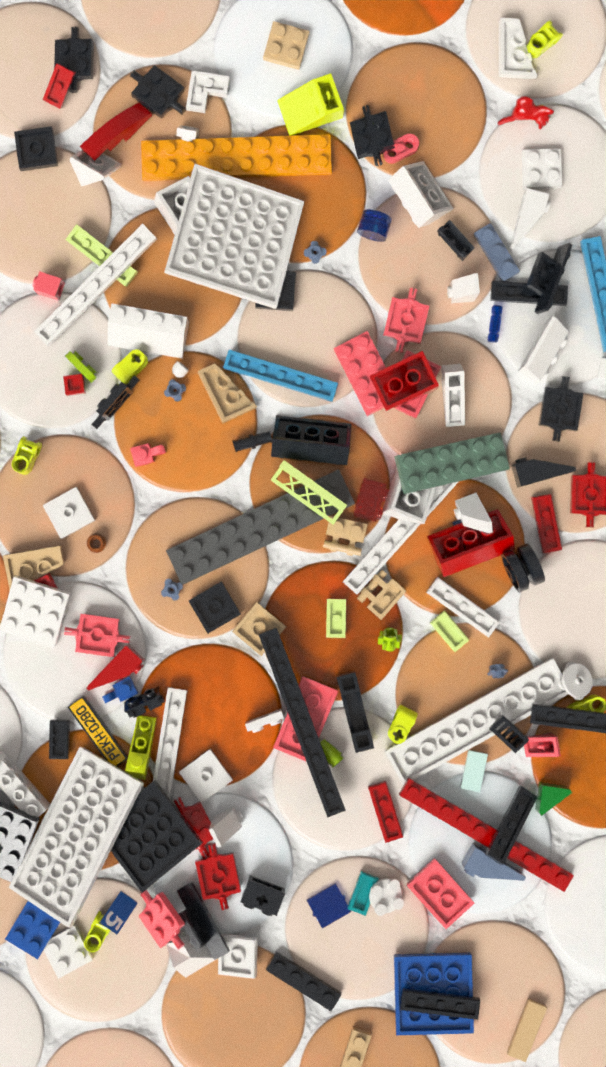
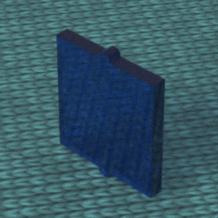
M336 883L306 900L313 911L312 915L316 917L322 929L351 912V910L347 909L348 904L345 900V895H342Z

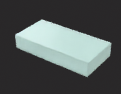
M468 750L460 786L461 789L480 792L488 756L487 753Z

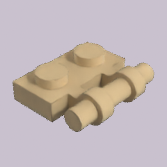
M338 518L334 525L328 522L326 535L333 536L332 542L324 540L323 548L330 549L332 552H345L349 556H353V554L360 556L362 548L355 547V542H364L367 524ZM338 539L350 540L349 546L338 543Z
M383 570L372 577L373 580L366 588L363 587L360 595L357 597L361 603L366 598L370 599L371 602L367 608L381 620L406 592L392 578L386 584L383 579L387 576V573ZM380 585L383 589L375 597L372 591Z

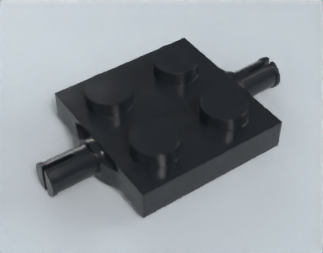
M71 27V38L55 40L54 68L56 63H59L76 72L69 90L71 93L78 92V81L93 79L94 41L92 39H80L78 27Z
M155 65L144 76L136 72V70L131 72L130 77L138 82L136 88L131 92V96L161 119L172 109L183 115L186 108L178 103L179 97L185 91L181 84Z
M366 105V108L365 106L362 107L364 117L349 122L358 159L373 157L375 166H379L378 161L381 166L383 164L381 154L395 148L386 111L371 115L370 106Z
M135 375L127 384L123 382L115 384L110 390L111 394L107 399L103 398L97 405L98 409L96 410L99 415L91 424L93 427L98 429L104 421H109L133 394V388L140 381Z
M562 376L561 387L544 388L538 424L539 426L553 429L552 441L560 442L561 431H578L584 394L568 389L570 377L566 378V376Z

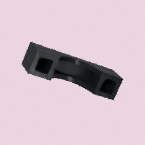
M353 670L337 674L336 677L355 753L374 749L356 672Z

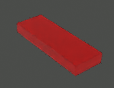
M551 494L532 497L531 501L542 554L562 550Z
M383 781L368 786L385 843L403 838L387 782Z

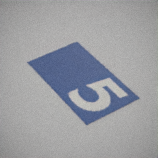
M120 891L100 923L117 935L138 903Z

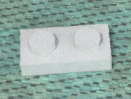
M282 708L247 721L245 723L247 732L252 730L255 733L264 729V725L270 724L274 726L281 723V719L284 718Z

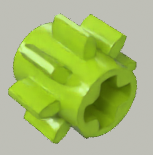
M386 628L384 631H380L378 644L382 645V650L394 651L396 648H400L402 635L397 633V629Z

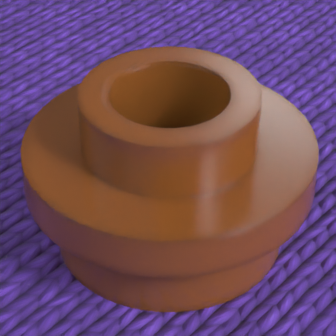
M92 534L87 539V547L90 551L99 553L105 549L106 539L101 534ZM95 540L100 541V545L98 547L94 546Z

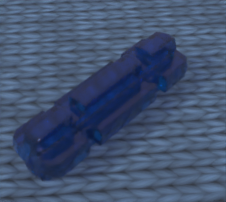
M493 305L491 309L490 333L487 339L491 343H497L499 339L500 315L503 309L500 305Z

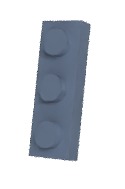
M491 223L473 234L501 281H507L520 272Z

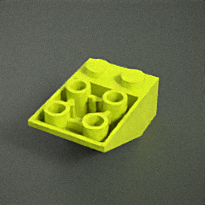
M331 73L313 79L277 100L289 136L343 118L344 108Z

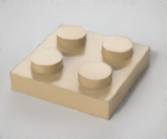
M273 21L263 60L300 70L310 31Z
M256 602L232 632L262 656L265 651L259 634L276 627L279 634H281L286 626Z

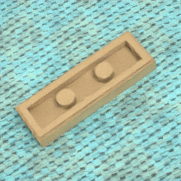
M529 998L527 999L507 1050L509 1056L523 1062L527 1061L546 1013V1005Z

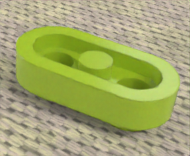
M69 351L65 355L91 383L97 378L95 376L97 372L89 364L85 366L81 362L83 358L76 351L74 353Z

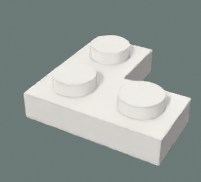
M192 71L186 110L205 113L208 95L227 98L230 77Z

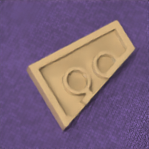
M215 363L197 372L222 424L257 408Z
M61 545L3 555L9 589L11 588L13 577L16 575L34 581L65 564Z

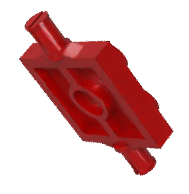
M588 462L587 474L571 476L570 514L586 516V528H594V516L606 515V476L595 474L596 463Z
M178 797V801L175 799L173 802L203 841L195 850L198 849L204 859L206 858L205 854L207 857L210 855L205 845L213 839L209 831L211 822L200 801L192 806L185 807L181 797Z
M210 843L208 844L210 856L195 861L203 900L219 899L221 910L229 909L227 897L241 892L234 852L217 854L216 843H212V845Z

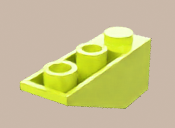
M137 716L125 772L141 780H146L157 719L154 717Z

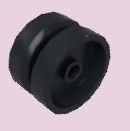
M528 543L517 547V554L512 550L501 554L507 575L519 593L529 589V582L535 586L545 582L541 564Z

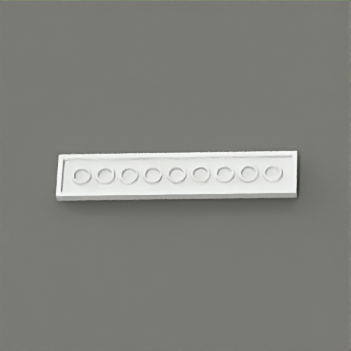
M550 658L407 737L403 743L395 744L384 750L402 784H405L408 777L414 780L494 736L495 734L489 727L502 715L513 724H516L531 715L532 703L550 705L568 695L565 689H561L558 686V680L562 678V673L554 659ZM503 722L496 729L499 730L505 724V722Z

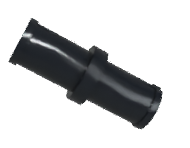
M270 431L256 435L249 434V437L232 440L235 452L248 448L255 449L256 446L272 443Z

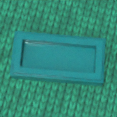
M360 871L347 909L366 916L370 906V889L379 881V878Z

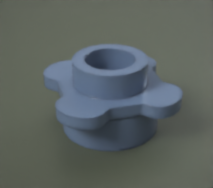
M312 241L311 246L304 250V256L308 257L314 264L319 263L322 256L326 255V249L320 247L317 241Z
M172 379L168 382L169 385L164 391V395L172 397L178 402L181 401V395L186 391V386Z
M166 579L161 595L163 597H171L174 601L178 600L183 585L180 582L176 583L171 579Z
M495 664L489 666L490 671L487 674L492 676V678H503L508 670L505 669L503 664Z

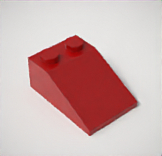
M423 351L369 376L385 411L418 399L439 388V384Z

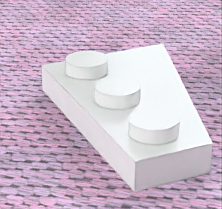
M500 18L499 77L536 79L537 73L533 69L532 57L527 51L526 38L519 19Z

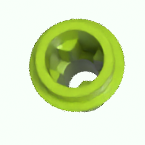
M326 739L320 742L328 764L332 768L344 759L341 755L342 753L326 741Z

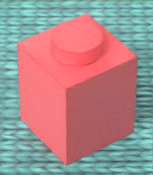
M39 271L38 276H35L33 280V290L39 295L60 300L65 282L61 278Z

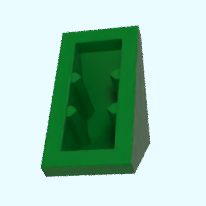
M539 782L536 811L541 816L572 794V791L567 786Z

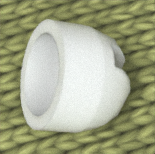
M179 361L172 368V373L178 378L185 376L189 372Z

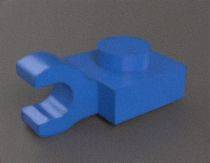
M131 676L113 684L114 691L102 696L105 704L117 697L122 702L137 695L138 691Z

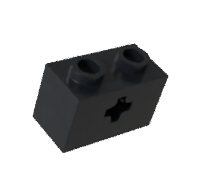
M249 875L241 897V903L246 908L262 910L261 912L267 916H277L285 896V888ZM262 894H264L265 898H263V900H260L259 898L262 896Z

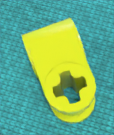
M549 20L531 36L526 46L528 53L531 54L533 59L540 57L545 51L553 47L562 38L563 34L559 33L552 26V21Z
M132 350L122 361L113 367L111 372L121 382L127 384L133 375L137 376L147 366L148 358L142 351ZM136 356L140 357V363L136 362Z
M23 436L18 443L17 451L12 460V468L22 475L29 474L40 454L42 443L32 442ZM26 461V467L19 470V463Z
M593 694L568 705L567 708L605 712L606 701L600 696ZM600 700V706L597 709H593V701Z
M399 705L388 729V737L391 741L401 744L406 740L410 729L417 719V712ZM400 729L399 732H400L402 735H401V737L397 736L396 739H395V736L393 735V732H394V731H395V732H398V730Z
M98 911L84 941V947L89 952L98 951L110 932L108 928L100 923L104 917L101 911ZM96 937L99 943L92 944L90 938Z

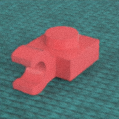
M149 443L130 448L135 467L154 463V456L166 453L163 445L151 448Z

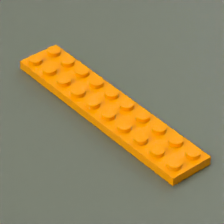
M330 134L193 139L192 141H184L182 139L141 141L143 181L182 180L187 176L191 178L194 164L235 178L332 174Z

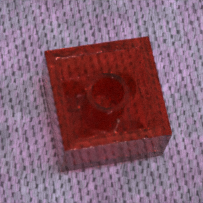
M364 478L352 517L371 523L381 519L384 508H380L382 501H386L389 490L385 489L387 484Z

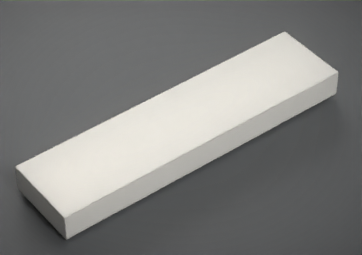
M439 577L434 580L426 592L487 637H490L500 623Z

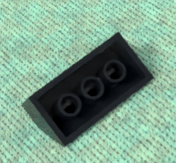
M276 415L271 457L347 465L352 424Z

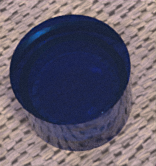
M363 210L357 233L366 239L384 242L387 239L392 218L377 210Z

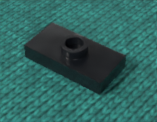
M51 719L49 723V759H69L70 720Z

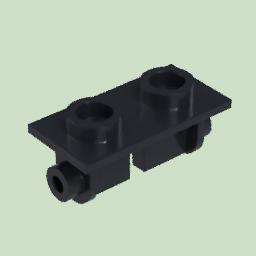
M451 220L437 230L438 236H441L462 261L475 249Z
M151 688L137 697H130L124 702V712L128 714L129 718H136L146 713L144 707L146 705L150 711L162 706L165 699L163 695H160V688Z

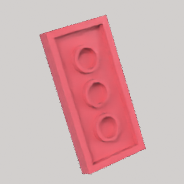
M368 331L333 349L366 415L369 416L384 408L369 376L386 367Z
M302 676L299 687L317 735L320 737L338 690ZM287 712L273 748L306 761Z

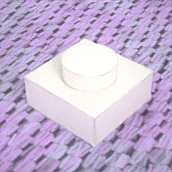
M180 125L177 128L176 136L182 137L181 139L184 141H192L199 136V128Z

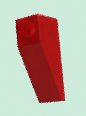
M129 644L126 645L86 689L88 691L127 677L133 672L137 674L144 667L142 663L145 659Z

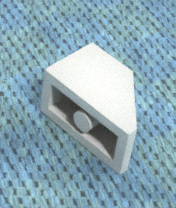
M478 273L451 281L450 286L447 287V296L451 298V304L475 301L480 293Z
M477 493L455 500L456 509H454V514L457 520L461 519L464 526L486 533L493 532L491 519Z

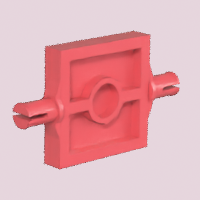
M413 288L409 290L408 299L392 297L383 336L398 340L395 351H399V353H403L405 342L421 343L429 310L428 305L420 304L415 300L418 290L414 289L413 292Z
M81 614L77 629L65 627L64 635L75 636V652L115 657L118 642L129 644L130 640L125 639L131 638V636L119 635L120 619L90 614Z
M145 890L140 896L146 902V907L139 915V918L160 948L166 946L172 940L177 950L181 949L185 944L178 934L185 925L184 921L164 892L157 894L153 899L148 891Z

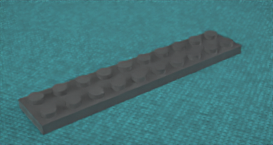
M339 469L314 481L347 505L346 508L355 504ZM305 486L294 490V492L298 495L306 494ZM287 493L166 550L181 584L184 585L324 518ZM317 494L309 496L310 504L313 506L322 505L320 496ZM334 506L325 507V513L328 517L339 511Z

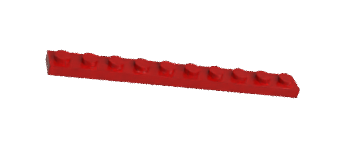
M409 777L399 792V796L486 847L489 846L497 831L496 828ZM515 841L507 857L508 860L565 892L574 877L571 872L518 841Z

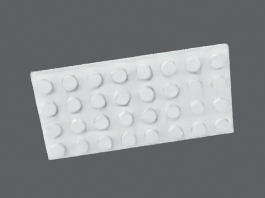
M79 747L9 888L68 928L73 927L144 782L88 749Z

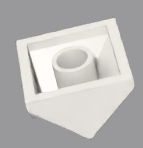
M83 150L70 157V162L81 186L105 179L122 165L104 153L95 161Z
M186 932L179 935L185 944L181 949L177 950L172 940L166 944L173 967L185 978L214 961L206 945L195 950Z

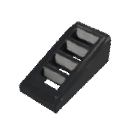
M504 715L499 717L489 727L515 754L529 741L528 737ZM503 722H505V724L499 730L496 729ZM508 726L510 727L507 731L501 734V732L504 731ZM514 731L508 738H506V736L510 732ZM518 734L519 736L511 742V740Z

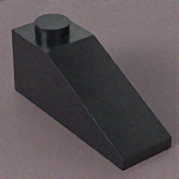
M527 457L515 460L516 464L511 466L517 488L577 471L576 467L536 459L527 461Z

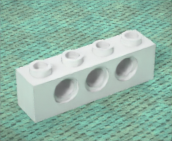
M0 748V788L21 811L39 817L49 808L50 803Z

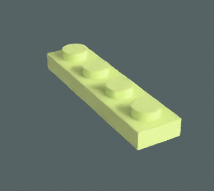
M77 224L65 239L99 266L113 254L112 251ZM130 266L117 280L127 287L138 272Z

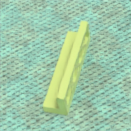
M283 460L271 481L334 525L347 505ZM282 471L289 474L291 483L282 484L277 480ZM303 484L306 494H296L293 485ZM316 494L320 496L322 505L313 506L310 504L309 496ZM334 506L339 511L331 519L326 515L325 507Z

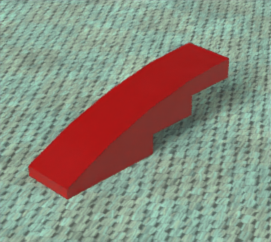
M138 102L106 122L80 145V148L95 161L106 149L111 152L122 139L127 142L152 116V113Z

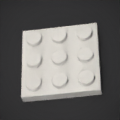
M17 575L14 576L0 631L54 648L57 644L71 593Z

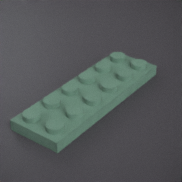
M501 432L394 456L403 494L510 469Z

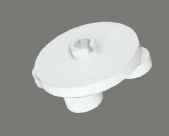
M568 662L563 671L562 678L558 680V686L561 689H565L575 700H582L591 691L592 676L589 670L582 664Z
M381 879L371 887L369 900L377 915L383 916L395 909L400 910L404 906L400 882L397 879Z

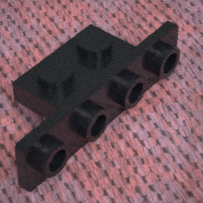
M570 243L558 247L554 259L544 252L538 253L526 285L527 288L540 296L534 311L536 314L549 311L553 305L554 295L559 288L558 284L561 276L564 274L566 262L571 255L572 244Z
M190 882L178 889L177 893L185 906V909L179 915L185 923L183 928L195 950L206 945L214 960L229 953L230 949L194 883Z

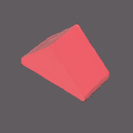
M553 733L528 736L529 741L524 745L526 757L561 756L558 737Z

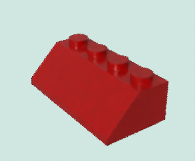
M498 509L487 513L492 522L493 532L491 533L469 528L460 523L427 536L443 577L501 556V554L510 550H515L514 536Z

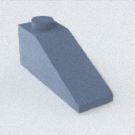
M472 843L461 862L465 868L464 871L472 877L477 875L480 878L519 881L526 879L523 872L506 862L504 865L498 864L485 855L486 850Z

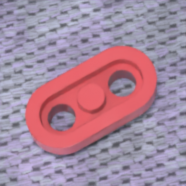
M406 134L394 140L395 148L383 153L384 160L394 164L413 155L419 147L418 138L414 134ZM406 144H411L412 147L407 148ZM394 152L395 156L391 157L389 153Z

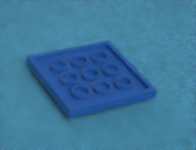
M471 952L394 954L396 1036L474 1034V1019L400 1010L402 988L473 997Z

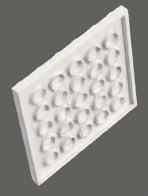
M194 164L164 273L276 309L304 201Z

